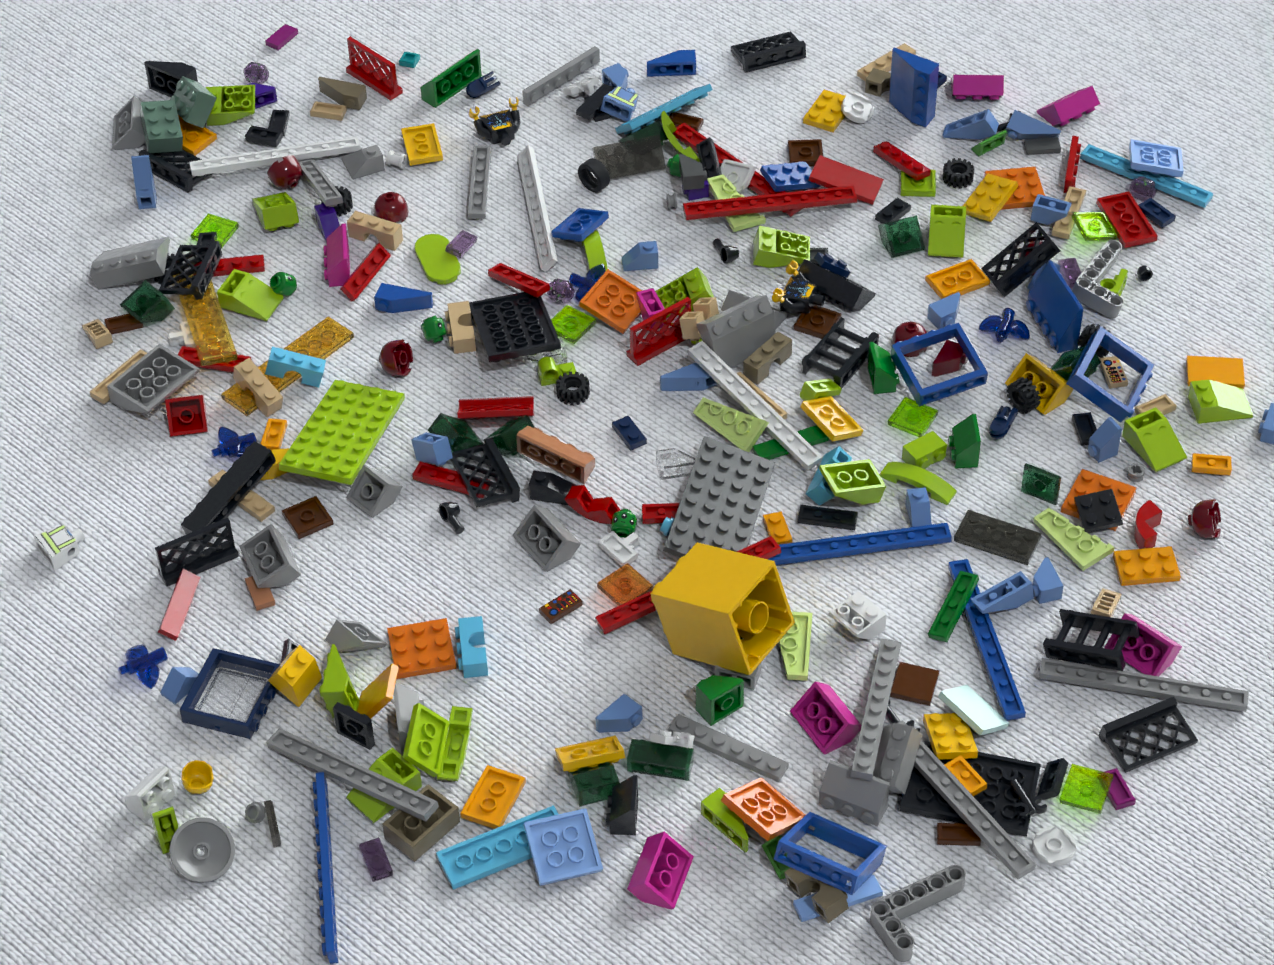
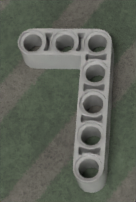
M1116 240L1106 242L1077 278L1072 290L1079 302L1108 318H1116L1124 303L1122 297L1098 284L1114 265L1122 249L1121 243Z
M951 865L872 903L870 923L897 961H909L913 956L914 939L901 920L960 893L964 888L966 875L963 867Z

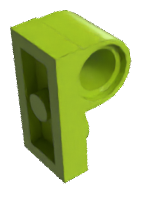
M1121 268L1119 275H1115L1114 279L1106 278L1101 280L1100 285L1121 296L1126 285L1128 270Z
M543 357L537 364V373L541 386L556 384L560 375L563 377L564 373L569 375V372L572 371V374H575L576 371L573 362L556 365L552 357Z
M831 379L805 381L800 392V398L803 401L837 396L840 395L842 389Z

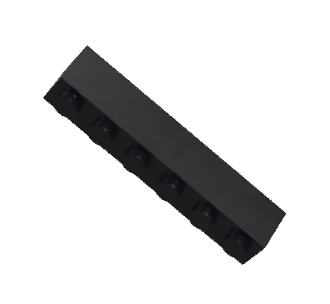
M256 441L248 446L240 458L233 463L232 467L221 476L218 483L208 491L203 500L184 518L181 526L185 534L227 518L276 462L272 451ZM207 534L201 536L199 540L203 541Z

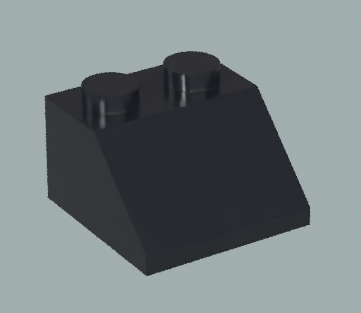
M633 775L613 786L612 795H608L607 808H611V811L606 813V826H610V834L636 836L639 801L638 775Z

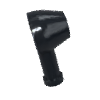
M718 238L713 241L714 247L720 251L723 263H730L739 257L737 247L724 246Z
M456 502L441 503L439 505V513L443 521H449L456 534L462 533L465 528L456 518L460 514L459 505Z

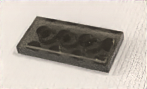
M660 135L592 148L594 159L599 160L606 167L610 179L666 169Z
M967 510L954 536V542L1028 565L1040 542L1042 533Z

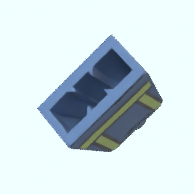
M617 86L604 96L601 111L628 122L635 111L639 96L632 88L624 89Z

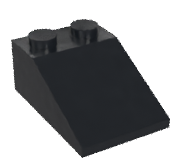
M144 62L149 89L168 97H172L175 94L176 85L182 76L198 82L196 68L183 62Z

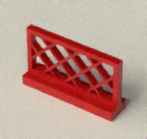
M351 36L347 38L350 65L346 67V73L390 101L401 95L403 89L397 85L395 64Z
M686 297L629 328L630 349L626 351L627 357L639 366L687 340L683 339L679 319L685 312H691V299ZM678 315V318L676 319V321H675L674 323H672L673 320L675 319V317ZM664 323L660 331H657L661 324ZM639 330H641V332L639 333V335L636 336V332L639 331ZM647 331H650V332L648 333V335L646 336V338L643 339V337L645 336V334L647 333Z
M534 396L459 399L457 415L460 419L534 416Z

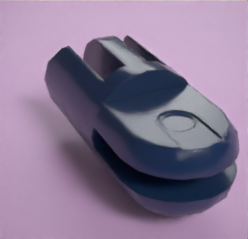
M491 71L470 82L466 87V93L471 98H477L500 86L501 83L499 81L494 83L497 77L492 76L494 72Z
M1001 405L989 426L990 436L994 439L1004 438L1013 424L1018 410L1014 407L1011 410L1010 407H1003Z

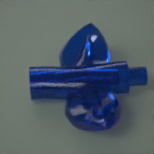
M604 264L591 268L585 277L575 273L570 275L569 285L579 288L575 293V298L578 302L606 272Z
M1005 308L1001 317L992 315L985 318L979 325V330L996 332V340L1000 343L1007 339L1009 333L1024 340H1029L1030 338L1028 327L1022 321L1014 320L1015 312L1011 308Z
M219 427L218 438L221 444H218V448L211 450L213 457L219 455L221 457L228 455L229 458L240 457L248 446L254 441L257 442V439L253 432L239 436L238 433L231 429Z
M145 645L133 646L126 651L125 656L128 661H125L123 666L118 667L120 675L137 673L139 680L146 687L152 689L160 675V669L157 665L168 660L166 651L161 647L149 653Z

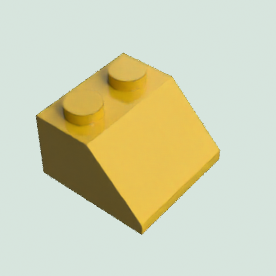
M299 645L288 654L268 679V682L297 707H300L322 679L316 659Z

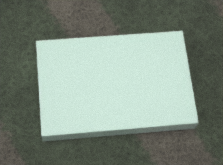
M968 685L941 691L938 696L980 736L1007 729L1009 725L1007 720Z

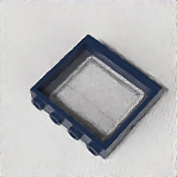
M212 648L180 708L182 722L251 739L254 732L258 731L262 716L266 715L270 701H273L275 698L276 688L268 682V679L280 664Z

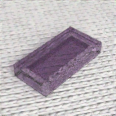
M462 230L446 246L445 251L461 258L477 242L478 237Z

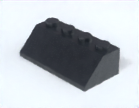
M804 259L799 271L806 279L817 285V294H826L830 296L829 300L837 304L839 301L844 303L843 307L848 310H861L876 295L875 292L820 267L818 263Z

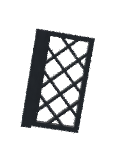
M790 31L731 46V51L742 63L743 70L746 73L806 58V43L803 40L799 41Z
M144 149L139 151V156L149 155L152 174L187 193L193 190L194 184L214 174H205L192 178L191 170H187L190 169V165L187 162L202 159L183 149L182 151L149 153ZM175 162H185V164H175Z
M1036 222L981 269L1000 293L1006 297L1061 250ZM1038 229L1037 236L1031 237L1032 233ZM1035 241L1034 247H1028L1029 242ZM1024 242L1023 248H1017L1019 244ZM1016 253H1021L1019 259H1014ZM1007 254H1010L1009 260H1003ZM1007 265L1006 270L1000 271L1001 266ZM993 266H996L995 271H988Z
M211 241L210 245H180L159 288V293L194 295L195 300H202L223 255L219 241ZM184 251H191V252H189V253L183 255V252H184ZM196 256V258L190 261L188 260L189 258ZM183 261L185 262L184 264L177 266V264ZM202 262L200 265L196 267L194 266L195 264ZM189 267L191 268L190 270L183 272V270ZM180 273V275L172 277V275ZM196 273L195 276H193V277H191V278L188 277V276H190V275ZM184 278L186 279L185 281H183V282H181V283H179V284L177 283L178 281H180V280H182V279H184ZM191 284V287H190V288H183V287H185V286Z
M492 437L485 439L482 445L452 452L453 458L450 460L476 508L510 499L512 503L519 501L520 487ZM478 452H483L484 455L483 457L475 456L474 454ZM464 457L467 459L465 460V462H462L457 460L456 458ZM470 460L479 462L477 466L468 464ZM482 464H486L491 466V468L487 470L481 468ZM466 468L472 470L473 472L470 475L464 473L463 471ZM477 472L485 474L484 479L475 476ZM491 476L497 478L498 480L495 483L487 479ZM471 481L480 483L479 487L470 485ZM484 484H487L493 488L491 491L482 489ZM499 489L505 491V493L497 494L495 491ZM482 494L487 496V498L478 500L477 496Z
M228 518L155 547L159 575L166 587L177 583L182 569L197 575L239 557L234 544L231 523ZM226 526L222 533L217 532L220 528ZM207 534L203 541L199 540L201 536ZM213 536L218 537L214 543H210ZM189 542L185 548L181 547L183 543ZM195 544H198L199 547L196 551L191 550ZM171 550L167 556L161 554V552ZM176 552H181L178 558H173Z
M1174 696L1102 725L1098 736L1102 742L1106 741L1125 773L1198 742L1193 731L1176 707L1178 702ZM1174 714L1178 724L1168 723L1166 718ZM1149 724L1161 725L1160 733L1149 730ZM1164 727L1176 730L1174 738L1162 734ZM1136 730L1144 733L1142 740L1131 737V732ZM1178 731L1187 734L1190 740L1182 741L1176 739ZM1146 734L1158 738L1156 745L1144 741ZM1120 738L1126 740L1124 748L1115 745L1112 739ZM1160 739L1172 742L1171 748L1160 747ZM1128 741L1140 745L1139 751L1135 752L1126 749ZM1142 747L1153 749V755L1141 754ZM1128 754L1137 757L1136 761L1128 765L1124 755Z

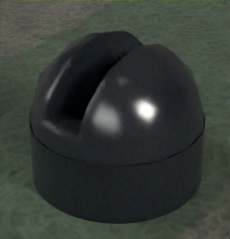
M1142 265L1138 268L1137 275L1141 281H1147L1151 279L1153 272L1148 266Z

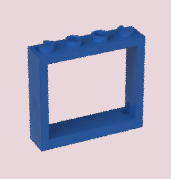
M959 323L949 324L944 328L931 330L926 334L896 342L891 347L890 356L919 407L984 385L987 382L988 372ZM955 337L974 371L922 389L904 354Z
M1100 326L1091 335L1066 384L1121 423L1127 416L1130 418L1135 412L1133 407L1139 403L1141 399L1139 395L1144 392L1147 387L1145 383L1153 375L1151 371L1154 364ZM1099 345L1140 373L1126 404H1123L1084 376Z
M809 812L778 841L774 860L853 895L881 866L887 846ZM811 825L815 827V829H809V826ZM808 833L866 860L856 870H853L796 843ZM847 881H850L852 886L846 885Z

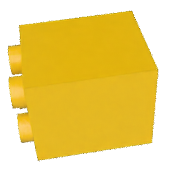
M698 542L685 556L679 558L675 567L661 582L654 586L650 593L662 623L663 632L674 655L714 666L718 665L721 668L746 675L752 674L795 623L775 561Z

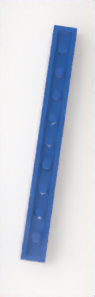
M948 523L780 544L782 553L768 560L775 561L776 565L949 543L952 541V536Z
M968 559L948 563L953 582L960 571L973 574ZM976 585L964 608L970 628L1004 719L1008 721L1025 718L1026 711L988 613L982 614L971 602V598L980 594L979 587Z
M319 772L316 773V782H313L314 795L317 794V799H314L315 812L318 811V816H315L316 829H319V833L316 834L317 847L320 846V851H317L318 864H321V869H318L319 882H322V887H319L320 900H323V905L320 906L321 919H324V924H321L322 937H325V942L322 943L323 956L328 957L329 963L334 964L339 963L328 784L325 773Z

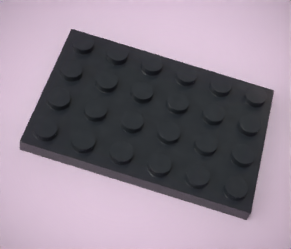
M526 292L469 302L471 316L489 363L561 349V342L541 296L534 297Z
M922 741L933 752L930 742ZM978 752L977 758L965 759L987 783V789L973 797L1007 833L1027 837L1031 815H1028L1026 820H1019V814L1023 811L1014 812L1013 809L1016 803L1022 802L1011 785L1003 783L1002 773L1005 772L1008 777H1013L1011 773L1012 769L1015 768L1018 771V782L1032 802L1036 793L1041 764ZM940 759V761H941L943 764H946V763L950 762L951 760H953V759ZM913 766L905 795L903 794L900 811L967 824Z

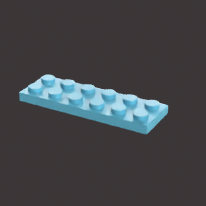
M710 84L694 88L616 127L617 134L624 132L625 135L636 132L641 127L648 126L654 123L655 120L661 119L662 111H665L667 115L671 112H676L682 109L681 107L688 106L694 103L695 100L708 96L707 92L713 89Z
M554 805L436 852V858L452 889H457L531 859L532 856L523 824L524 822L558 815Z

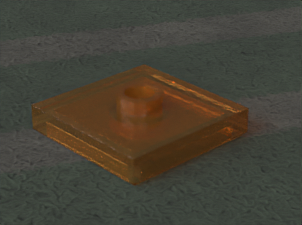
M628 563L597 583V587L618 606L653 590V585Z

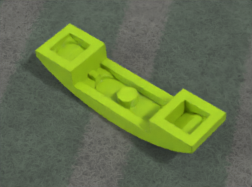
M662 111L663 129L673 148L678 154H683L700 162L690 146L683 149L672 134L677 128L666 112Z
M596 229L584 241H581L585 249L591 281L599 280L608 269L602 241Z
M888 462L879 474L881 478L895 484L901 480L918 488L926 487L927 492L931 493V499L946 505L950 503L957 492L948 482L934 473L908 463Z
M452 706L449 730L437 779L459 780L469 741L472 708Z

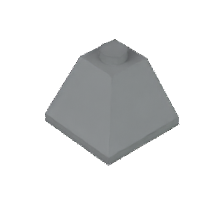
M378 145L370 146L341 157L353 180L385 170L383 154Z
M363 465L346 498L370 517L374 518L395 502L403 486L391 477L367 465Z
M337 619L325 639L331 646L335 644L339 653L341 651L353 652L383 648L387 645L362 622Z

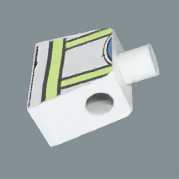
M61 525L36 534L34 538L37 549L52 568L57 570L79 555L78 542L85 539V535L80 528L70 533L65 525Z

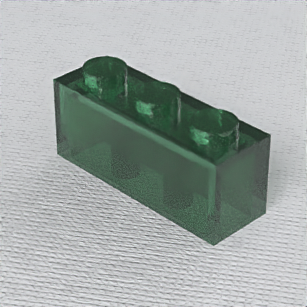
M632 739L627 756V771L689 781L694 762V748Z

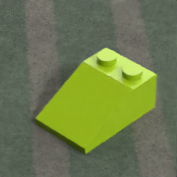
M286 192L252 198L261 225L265 230L274 231L281 226L293 227L296 223H299L296 202Z
M1213 380L1191 381L1188 399L1198 424L1253 418L1252 410L1242 388Z
M870 459L819 466L834 496L862 505L880 502L886 485Z

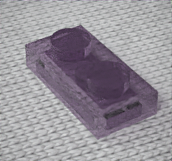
M1076 258L1058 260L1060 273L1071 289L1081 274Z
M379 837L359 844L372 882L393 876V870Z

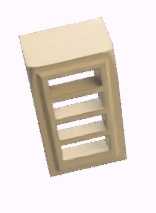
M99 319L82 325L83 330L96 349L113 343L111 333Z
M1102 588L1092 607L1091 614L1113 617L1122 594Z

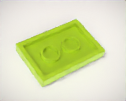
M420 703L413 705L402 759L432 777L438 776L450 722Z

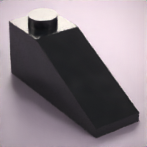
M533 470L529 482L530 500L568 505L565 498L571 487L578 485L553 473Z

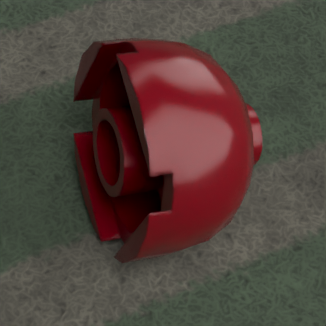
M294 156L282 157L283 161L280 163L276 161L270 166L267 175L270 181L278 188H294L301 179L302 167Z
M383 193L374 203L373 211L375 217L394 223L400 220L403 222L408 217L407 202L399 193Z
M917 322L901 323L894 330L892 345L917 335L926 334L927 331ZM927 347L904 354V356L917 357L919 353L925 352Z
M403 339L386 343L379 355L381 367L392 376H406L412 369L409 366L410 363H413V352L409 343H405Z
M1216 499L1200 501L1193 507L1192 514L1188 515L1189 526H1192L1194 532L1200 537L1212 539L1219 538L1221 528L1217 529V526L1221 522V513L1218 502H1215Z

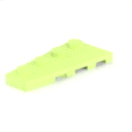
M723 174L707 179L709 188L716 200L745 197L736 191V187ZM758 213L725 216L733 232L766 223V218Z
M704 397L693 412L738 448L750 452L769 424L765 420Z
M1050 508L1034 517V523L1082 571L1114 552V546L1109 543H1103L1095 535L1091 536L1084 531V528L1071 524L1069 519Z
M792 612L795 623L781 638L779 647L787 680L808 681L812 613Z

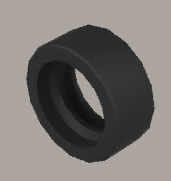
M590 158L579 166V179L591 192H600L609 185L610 176L608 170L599 160Z

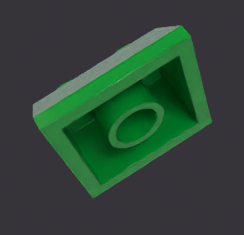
M869 342L867 369L873 393L896 392V385L899 384V374H895L896 365L890 353L874 342Z
M971 414L952 427L951 436H948V446L952 447L950 459L954 461L955 468H978L981 439L976 414Z
M712 675L707 679L701 680L696 685V711L710 726L744 706V680L742 678Z

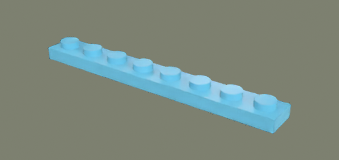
M1090 144L1082 151L1080 159L1140 183H1147L1150 187L1203 208L1207 206L1213 197L1212 192L1166 174L1135 171L1130 167V160Z

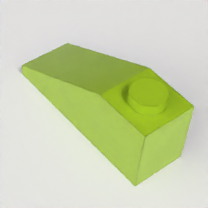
M718 788L701 801V815L746 853L748 851L749 838L742 819L721 802L723 795L726 793L721 788Z
M173 806L152 813L155 835L163 854L170 851L171 839L179 828Z

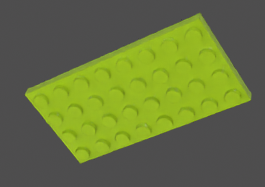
M335 380L279 463V470L352 485L405 400V393Z

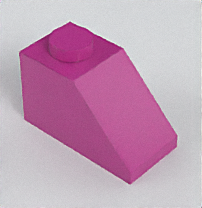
M654 288L636 292L643 321L665 309Z

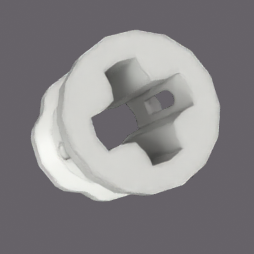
M392 150L388 152L386 156L387 165H396L401 169L406 167L408 162L406 154L400 155Z

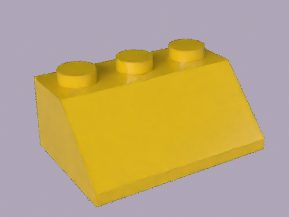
M1027 353L1005 382L1008 386L1021 377L1027 378L1028 382L1031 380L1033 382L1032 385L1037 387L1035 390L1040 393L1038 396L1041 397L1039 400L1040 404L1036 409L1044 415L1065 403L1074 390L1056 372L1038 358Z

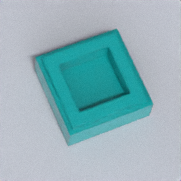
M405 51L399 60V66L415 68L420 60V54Z

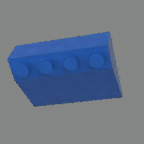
M895 47L892 49L889 103L910 122L925 128L935 117L939 63Z
M1050 261L1029 291L1026 307L1033 314L1035 322L1040 325L1043 334L1049 339L1050 345L1055 348L1057 353L1078 348L1084 308L1054 263Z

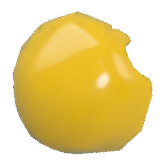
M194 760L188 762L183 768L181 780L184 789L188 792L202 794L207 792L213 785L212 767L205 761Z

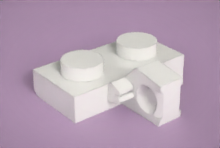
M590 76L564 88L563 92L565 95H571L572 97L580 95L581 92H585L588 95L595 92L594 85L600 82L598 77Z
M198 320L180 322L181 331L168 333L170 346L185 344L186 347L192 348L204 347Z
M612 531L598 541V546L623 569L638 559L635 547L640 542L639 536L634 532L626 538H620Z
M659 730V734L650 733L649 740L651 742L693 748L695 736L689 733L673 731V735H671V731Z

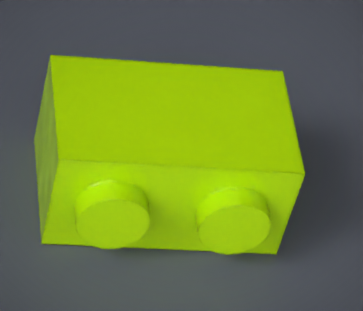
M931 431L904 445L902 448V460L905 463L926 469L928 466L946 457L947 444L934 431Z

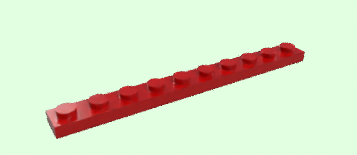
M686 123L676 127L677 130L672 133L675 138L698 153L696 145L707 138ZM714 143L720 167L724 159L743 163ZM756 171L748 185V188L758 195L787 193L785 191L775 192L767 180ZM803 208L781 211L791 217Z
M854 186L683 203V211L686 220L857 203L858 197Z
M772 536L737 551L764 559H769L782 553L781 547ZM652 591L596 616V623L603 633L607 634L657 611L652 602L650 594Z

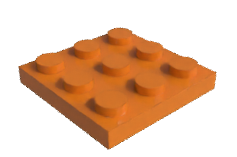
M1036 167L985 171L984 177L988 173L1017 181V189L1001 210L1033 207L1038 194L1045 196Z
M607 269L580 300L578 306L624 334L641 314L636 292L642 290Z
M1082 469L1061 507V512L1079 518L1074 497L1112 489L1121 517L1123 518L1136 493L1137 487ZM1117 526V527L1108 528V529L1113 530V531H1116L1117 528H1118V526Z
M447 618L387 628L393 664L398 666L396 679L457 669Z
M761 777L724 794L721 802L729 810L738 815L744 823L751 826L767 841L791 830L806 816Z

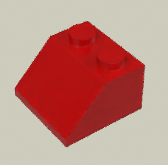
M204 394L165 399L170 437L208 432Z

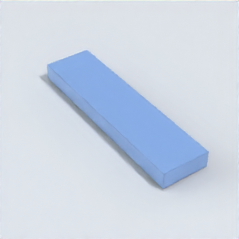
M874 874L853 895L846 893L848 896V907L883 895V891ZM815 894L793 901V906L801 922L820 916L814 910L811 898Z

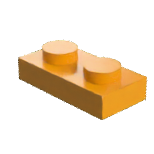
M268 418L261 445L270 450L280 449L288 425L287 420Z
M1192 454V472L1231 475V456Z
M782 511L763 515V522L769 537L772 536L778 545L792 543L793 539Z
M961 755L944 764L972 796L987 789L985 780Z

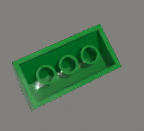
M474 50L420 87L421 99L436 108L467 87L470 82L482 76L480 50Z

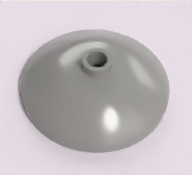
M194 818L182 824L174 833L170 842V858L174 868L186 879L200 883L210 882L224 875L232 865L235 856V844L231 833L222 823L211 818ZM198 849L203 850V856L197 855Z

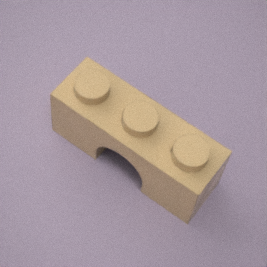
M355 211L347 220L348 234L351 238L365 241L370 234H373L384 248L393 251L403 241L401 224Z
M716 297L699 298L693 304L694 312H685L679 319L683 339H690L691 341L701 339L696 324L719 314Z
M469 301L447 303L448 311H445L446 322H449L447 323V332L451 334V336H448L449 345L454 348V354L476 351Z
M250 358L234 366L233 379L243 391L247 389L252 391L256 399L255 405L266 417L282 409L283 396Z

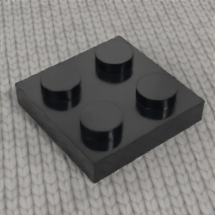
M1112 489L1074 497L1082 528H1084L1086 533L1123 525Z
M337 702L333 707L337 733L371 750L375 746L372 720L366 714H360L350 706Z

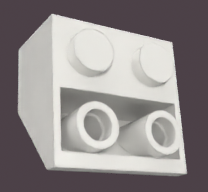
M859 591L829 611V615L857 638L872 640L883 632L886 627L887 614Z
M169 768L154 769L124 797L127 809L145 822L152 817V813L158 812L175 795Z

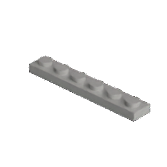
M594 46L522 90L523 104L526 106L531 105L599 63V48Z
M474 146L468 219H486L491 146Z
M314 159L299 161L302 167V175L325 206L335 207L343 203L341 194Z
M680 714L677 715L668 728V731L672 732L671 735H673V731L694 735L693 745L776 782L781 780L789 768V762Z

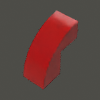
M585 485L572 486L565 498V501L573 510L583 517L598 523L611 524L613 514L620 511L612 497L593 499Z
M1151 500L1146 501L1140 507L1136 516L1134 539L1139 549L1153 548L1156 544L1158 533L1153 528L1160 525L1163 511Z

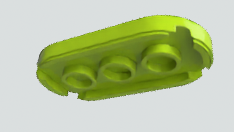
M427 234L416 241L415 254L429 281H435L437 284L444 285L458 279L457 276L461 274L460 263L446 237L439 234Z

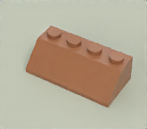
M527 426L516 435L518 453L582 484L586 483L595 468V458L592 454L582 452L572 444H565L555 436L546 435L539 428Z

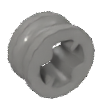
M673 193V195L666 194L668 209H671V207L676 209V193Z
M1138 463L1129 465L1127 478L1132 482L1142 481L1145 473L1144 466Z

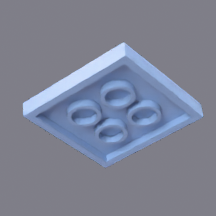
M1130 139L1131 169L1135 171H1149L1153 174H1166L1170 177H1182L1184 170L1181 148Z
M586 808L524 822L523 826L539 886L603 871Z

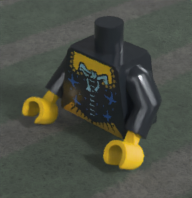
M517 97L516 104H512L509 98V107L512 108V111L508 109L478 117L479 108L475 106L476 113H473L470 108L468 115L474 119L473 123L478 135L488 139L491 144L502 143L504 146L509 145L511 140L515 138V133L521 124L519 110H517L519 104Z
M792 260L786 267V273L793 274L794 276L790 277L784 290L776 288L773 291L772 301L780 302V311L790 312L792 314L810 313L813 305H824L825 296L817 294V285L806 279L800 271L798 272V263Z

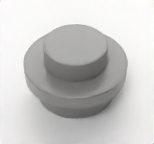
M252 802L245 810L246 818L252 823L263 821L266 813L265 807L261 802Z

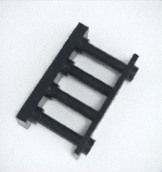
M842 317L837 323L832 325L831 330L813 350L803 357L801 363L803 365V374L806 375L811 368H814L832 376L834 382L841 389L867 361L869 342L879 344V334L876 332H872L868 337L864 338L844 329L845 319ZM842 335L861 345L859 348H853L837 341V339ZM833 346L850 354L851 357L844 359L827 350ZM824 357L842 367L834 370L817 361Z
M1060 609L1059 614L1063 626L1055 640L1045 638L1043 647L1046 658L1118 671L1124 670L1126 665L1122 649L1128 637L1139 638L1140 636L1136 621ZM1071 627L1081 628L1075 643L1065 642ZM1090 630L1101 632L1094 646L1083 645ZM1109 633L1120 635L1112 650L1102 648Z

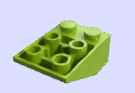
M255 85L205 87L217 97L206 121L207 126L226 125L255 113Z
M931 204L928 256L963 258L966 206Z
M758 227L753 240V265L775 268L788 266L792 260L798 264H801L804 259L810 261V236L770 227Z
M698 267L655 291L665 309L689 297L691 299V312H694L693 304L699 298L714 297L708 279Z
M236 269L231 272L217 291L220 308L265 321L270 318L284 299L283 295L276 294L271 287L250 273Z
M1156 407L1125 420L1122 437L1155 472L1187 459V455L1169 421Z
M332 644L330 653L327 654L328 663L323 671L324 680L323 684L320 685L319 692L326 703V709L330 711L332 718H334L333 707L337 702L348 705L357 712L360 700L335 644Z
M393 747L376 759L369 768V770L414 791L422 787L420 771L411 763L402 759L403 756ZM355 788L346 796V799L373 823L395 808Z

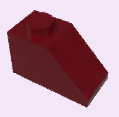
M946 340L933 362L932 376L937 377L959 371L963 364L966 365L968 358L959 343Z

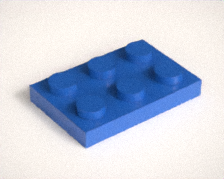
M806 162L762 165L760 172L775 192L820 187V185L808 181L812 169Z
M578 208L552 230V237L560 238L561 240H575L576 242L584 241L586 237L609 218L608 211Z

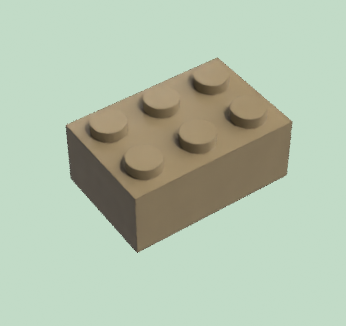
M429 784L418 793L436 800L439 808L426 822L399 809L382 823L384 838L414 862L460 823L458 806Z

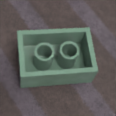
M184 76L178 81L175 94L170 98V100H175L177 113L184 121L204 128L217 99L201 83Z
M175 100L141 102L140 118L148 152L182 151L183 135Z

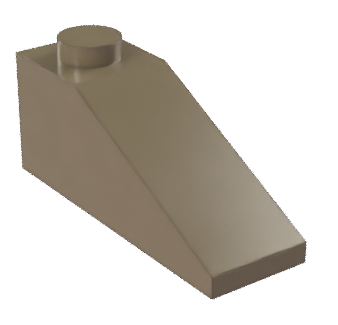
M320 76L318 78L320 92L338 104L347 106L349 109L360 110L367 99L366 85Z

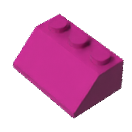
M953 75L951 78L952 96H956L958 100H964L966 97H972L973 100H982L983 97H989V100H999V97H1002L1004 92V75Z
M1092 85L1072 92L1036 111L1037 114L1052 126L1057 124L1063 126L1068 124L1071 118L1075 120L1082 117L1083 112L1087 114L1094 111L1095 106L1099 105L1100 102Z
M346 223L341 224L326 238L327 245L323 246L324 256H327L324 257V267L327 268L324 269L325 280L329 281V287L342 286L350 277V255Z
M1124 613L1121 619L1136 621L1140 634L1139 638L1128 637L1122 649L1124 661L1143 674L1159 677L1173 663L1182 646L1133 614ZM1112 634L1104 648L1114 649L1120 635Z
M815 681L790 710L823 754H828L850 743L861 731L862 725L828 684Z
M665 831L647 837L627 890L644 903L671 910L674 909L694 856Z

